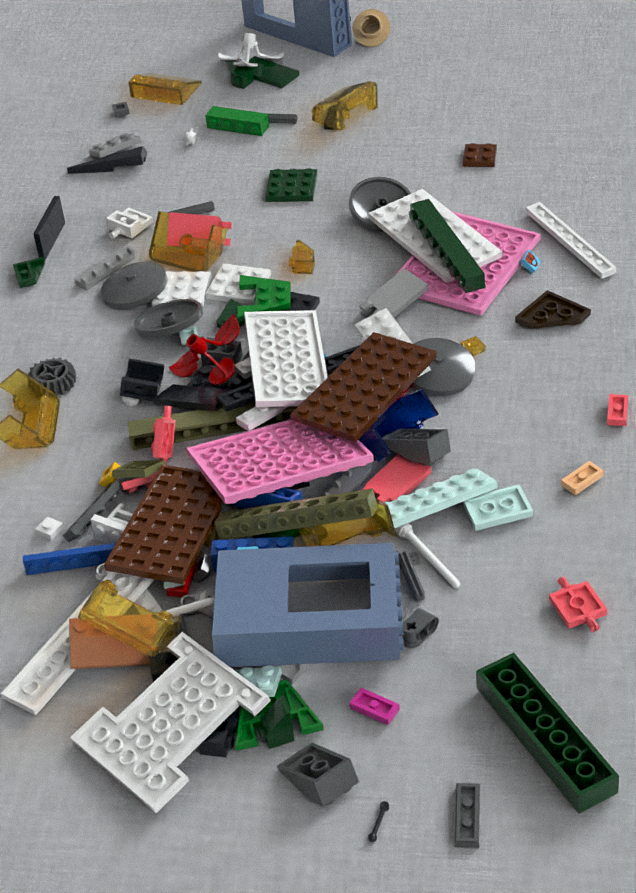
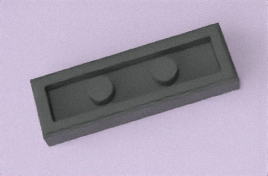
M456 783L455 847L479 848L480 784Z

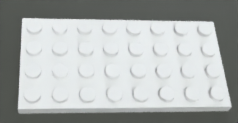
M423 189L368 213L369 219L446 283L455 280V278L451 277L448 268L444 267L442 260L437 257L435 250L431 249L427 239L423 238L422 232L416 228L414 221L410 220L409 211L411 203L430 199L479 267L502 257V251Z
M316 310L244 312L256 407L299 406L328 378Z

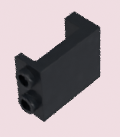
M129 359L126 375L121 380L120 396L153 402V398L159 394L163 381L164 364Z

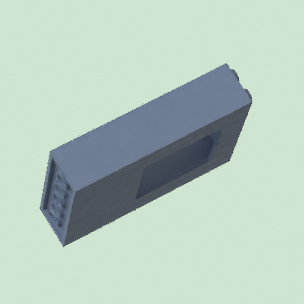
M241 0L244 25L247 28L332 57H336L352 45L349 0H293L295 23L264 13L263 0Z
M394 543L218 551L212 628L214 655L229 667L400 660L399 651H404L403 637L399 638V636H403L399 553L394 551ZM370 579V609L288 612L289 582Z

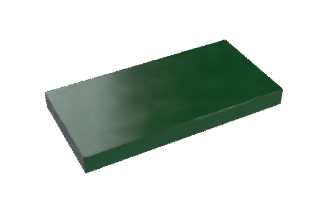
M256 56L249 60V63L258 64L256 67H250L253 68L255 80L279 88H283L300 75L299 70Z

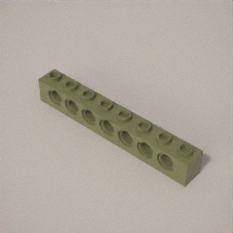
M373 488L222 512L214 523L219 539L226 540L373 517L378 505Z

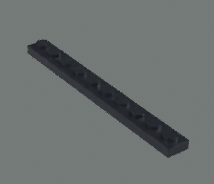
M359 346L325 357L327 375L332 374ZM253 383L217 395L216 402L226 412L255 402Z

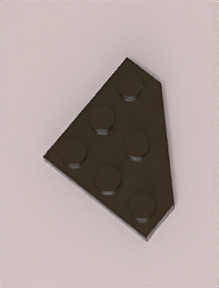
M547 290L515 316V322L529 329L581 324L591 315V309Z

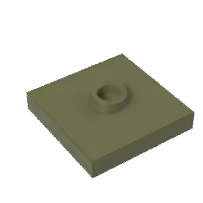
M164 460L131 461L114 469L112 475L113 478H146L158 472L162 464H166Z

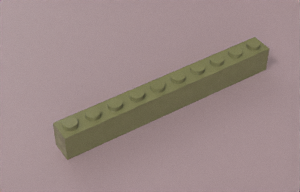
M255 402L227 412L221 407L217 411L195 410L171 414V418L176 420L174 443L247 431L237 424L236 417L256 407ZM288 406L280 414L254 429L290 420L291 413L298 406ZM163 416L128 422L132 450L151 447L155 438L153 425L156 419H162Z

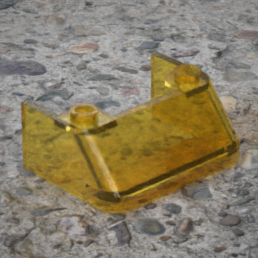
M158 211L149 249L150 259L154 262L192 272H206L221 256L228 228L212 225L205 253L183 247L167 246L169 213Z
M17 368L0 383V387L13 396V405L16 410L23 413L22 422L10 414L0 422V440L14 449L48 447L55 439L60 400L55 393Z
M377 498L378 508L373 517L298 528L307 547L336 545L363 533L371 535V537H378L384 531L392 536L396 535L388 505Z
M110 580L98 583L78 615L81 621L150 656H155L167 649L182 617L172 618L173 615L164 610L155 613L119 595L118 590L115 589L116 585L111 583L112 581Z

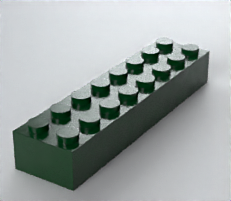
M514 652L476 670V687L579 814L618 794L619 775Z

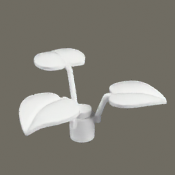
M244 33V41H242V47L238 56H225L219 52L218 58L221 60L243 59L241 56L245 47L247 48L246 61L234 62L233 65L256 67L258 66L257 63H249L250 48L253 49L255 46L257 57L266 59L281 58L284 52L276 56L261 54L258 49V42H255L256 34Z

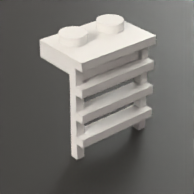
M122 503L114 509L108 518L95 514L90 519L95 539L108 544L117 543L128 522L115 517L130 521L133 514L122 510L124 507Z

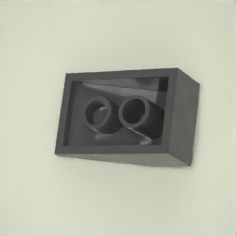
M399 428L378 439L379 444L414 463H422V465H431L435 460L442 459L444 455L451 452L448 429Z
M315 743L309 744L277 765L278 770L310 801L322 807L331 804L335 798L350 791L354 785L359 783L350 758Z

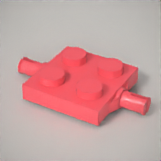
M164 406L162 419H156L153 425L155 438L151 445V452L153 457L164 460L166 465L168 458L172 457L176 420L171 418L172 406Z
M564 576L560 577L557 582L561 589L549 594V601L567 628L570 629L581 624H587L591 632L597 631L599 625H597L595 619L607 615V608L588 581L571 585Z

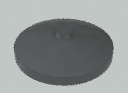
M368 178L359 182L352 189L349 198V209L353 218L362 226L373 231L384 232L369 219L368 213L410 195L411 192L402 183L391 178Z
M144 261L129 264L118 269L105 280L101 288V295L104 302L112 308L130 309L138 307L156 298L165 289L168 277L165 269L158 263Z
M193 299L168 301L141 313L134 321L137 334L144 337H159L173 334L196 323L202 317L203 309L201 303Z
M428 338L414 343L415 345L437 351V358L429 365L431 370L419 376L410 385L412 388L427 395L449 396L461 392L470 385L475 373V361L471 353L464 346L443 338Z

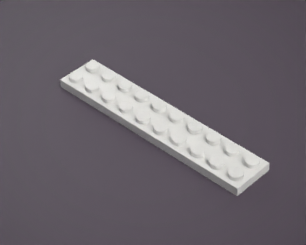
M110 571L1 693L3 699L37 715L76 670L70 667L69 619L123 616L154 579Z

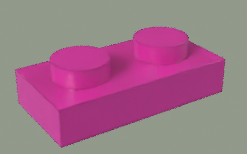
M360 688L350 701V709L386 725L391 723L400 710L398 703L363 688Z

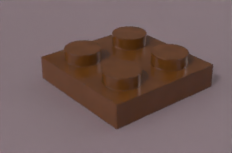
M465 144L463 167H495L497 144Z

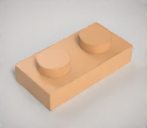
M588 461L563 478L561 486L576 496L602 478L604 470Z

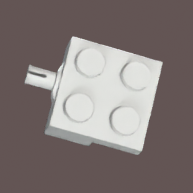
M127 208L123 212L116 210L106 218L108 229L112 230L109 236L113 239L120 234L133 238L153 223V217L131 208Z

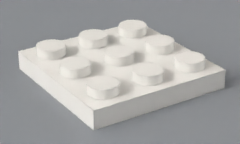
M222 264L205 293L206 299L229 302L230 299H233L239 304L255 305L256 289L240 290V275L269 279L271 271L270 269Z
M166 271L168 277L167 285L153 299V307L179 299H193L200 302L202 308L204 307L205 293L209 288L211 272Z

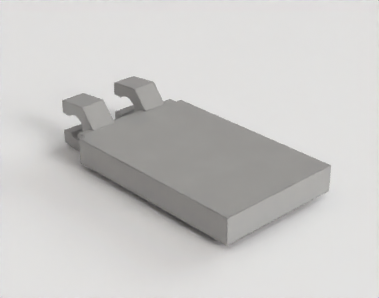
M404 268L360 305V309H362L361 314L367 317L370 314L374 315L378 311L387 308L394 318L429 290V285Z

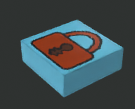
M527 250L520 260V263L531 274L536 271L541 262L530 250Z

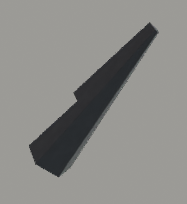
M143 146L67 167L68 174L113 172L115 166L143 165V162H146L147 150Z

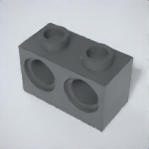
M207 337V338H206V339H209V340L214 341V338H210V337ZM233 341L228 345L223 343L221 346L206 342V352L218 363L227 357L233 360L234 364H237L243 356L240 341ZM201 354L203 365L216 366L204 354Z

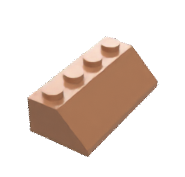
M137 615L69 619L71 669L150 665L149 655L157 653L156 616Z

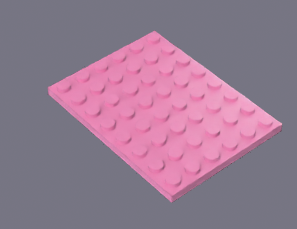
M453 212L502 251L501 258L480 267L485 273V288L465 293L461 287L459 288L456 280L446 283L413 255L398 273L405 268L429 285V290L422 294L419 299L482 316L520 267V260L527 250L532 251L540 241L541 234Z
M291 419L187 448V455L225 504H233L242 499L254 498L263 493H272L280 488L292 487L294 484L310 482L318 477H327L332 473L344 472L350 468L365 466L367 463L374 462L373 454L359 440L353 442L292 421Z

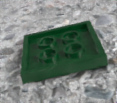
M317 169L270 170L265 202L313 201L318 175Z

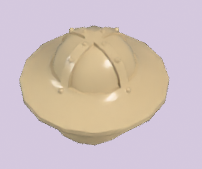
M368 9L356 16L352 31L355 39L360 44L366 47H375L387 39L390 33V22L383 12L377 9Z

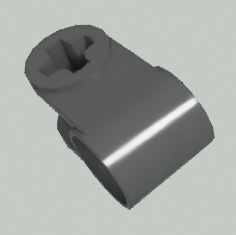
M421 608L416 609L403 622L404 646L408 648L418 647L437 629L439 618Z

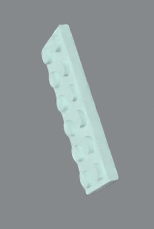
M470 469L464 474L454 475L450 479L436 482L430 487L417 489L412 494L399 496L398 499L391 502H383L378 506L374 514L394 529L497 489V481L479 469Z

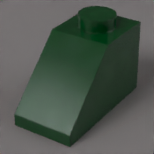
M228 62L232 86L245 89L254 81L253 68L236 66L232 62Z
M282 696L260 718L262 727L258 728L262 742L266 741L269 749L295 741L291 713L284 696Z

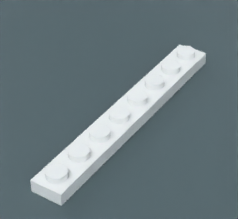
M538 202L526 207V213L601 279L616 273L617 267L542 203Z

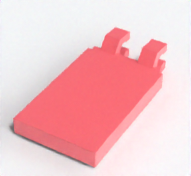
M169 212L167 246L217 250L219 245L230 246L231 239L220 238V229H232V223L221 221L219 216Z
M397 454L365 484L362 490L373 488L375 497L378 496L376 499L378 504L391 502L398 499L399 496L410 494L431 473V466L414 463Z

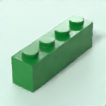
M212 106L205 115L207 128L263 136L269 128L267 113Z

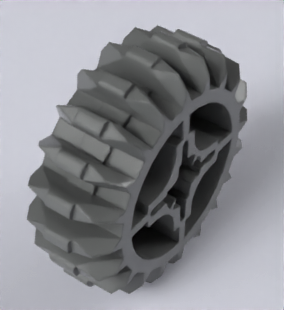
M53 357L45 361L40 360V363H35L34 367H31L30 372H28V385L37 396L42 395V397L49 396L51 398L54 395L58 396V394L64 395V392L70 391V388L74 387L76 382L74 366L67 359L62 360L61 357L58 359Z

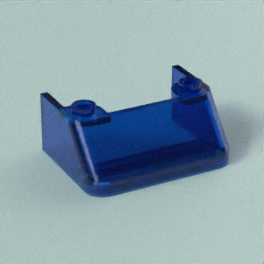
M420 389L397 398L358 440L373 454L374 461L380 462L392 454L382 437L399 428L420 429L424 426L423 422L425 420L435 417L439 413L424 390Z

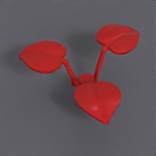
M233 314L216 333L214 341L205 339L203 336L200 338L196 334L189 336L186 345L190 348V351L182 355L169 369L179 377H188L197 369L198 354H204L216 365L209 374V381L213 385L225 383L233 375L235 364L233 360L227 357L223 358L220 363L214 360L206 352V342L221 346L223 343L225 345L232 343L240 332V326L236 317Z

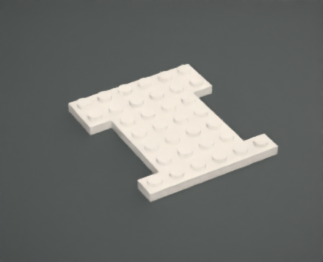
M183 632L167 646L169 652L179 659L120 715L115 717L102 707L70 737L79 748L155 813L190 781L187 775L179 770L177 766L231 713L241 705L252 715L256 716L271 701L267 694Z

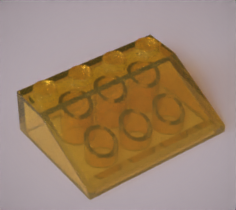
M154 73L134 75L128 82L132 98L183 105L202 83L201 80Z

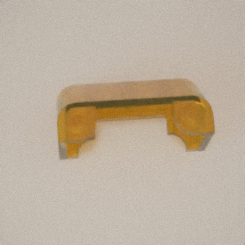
M367 81L342 88L313 106L311 111L312 121L340 131L345 128L344 121L346 118H350V111L360 104L368 106L370 110L378 108L377 83Z

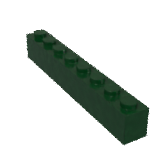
M430 199L411 203L409 211L410 220L414 221L416 228L422 232L423 238L429 242L430 248L435 250L437 257L442 260L444 267L448 268L451 277L455 278L459 288L461 287L465 293L485 288V273Z

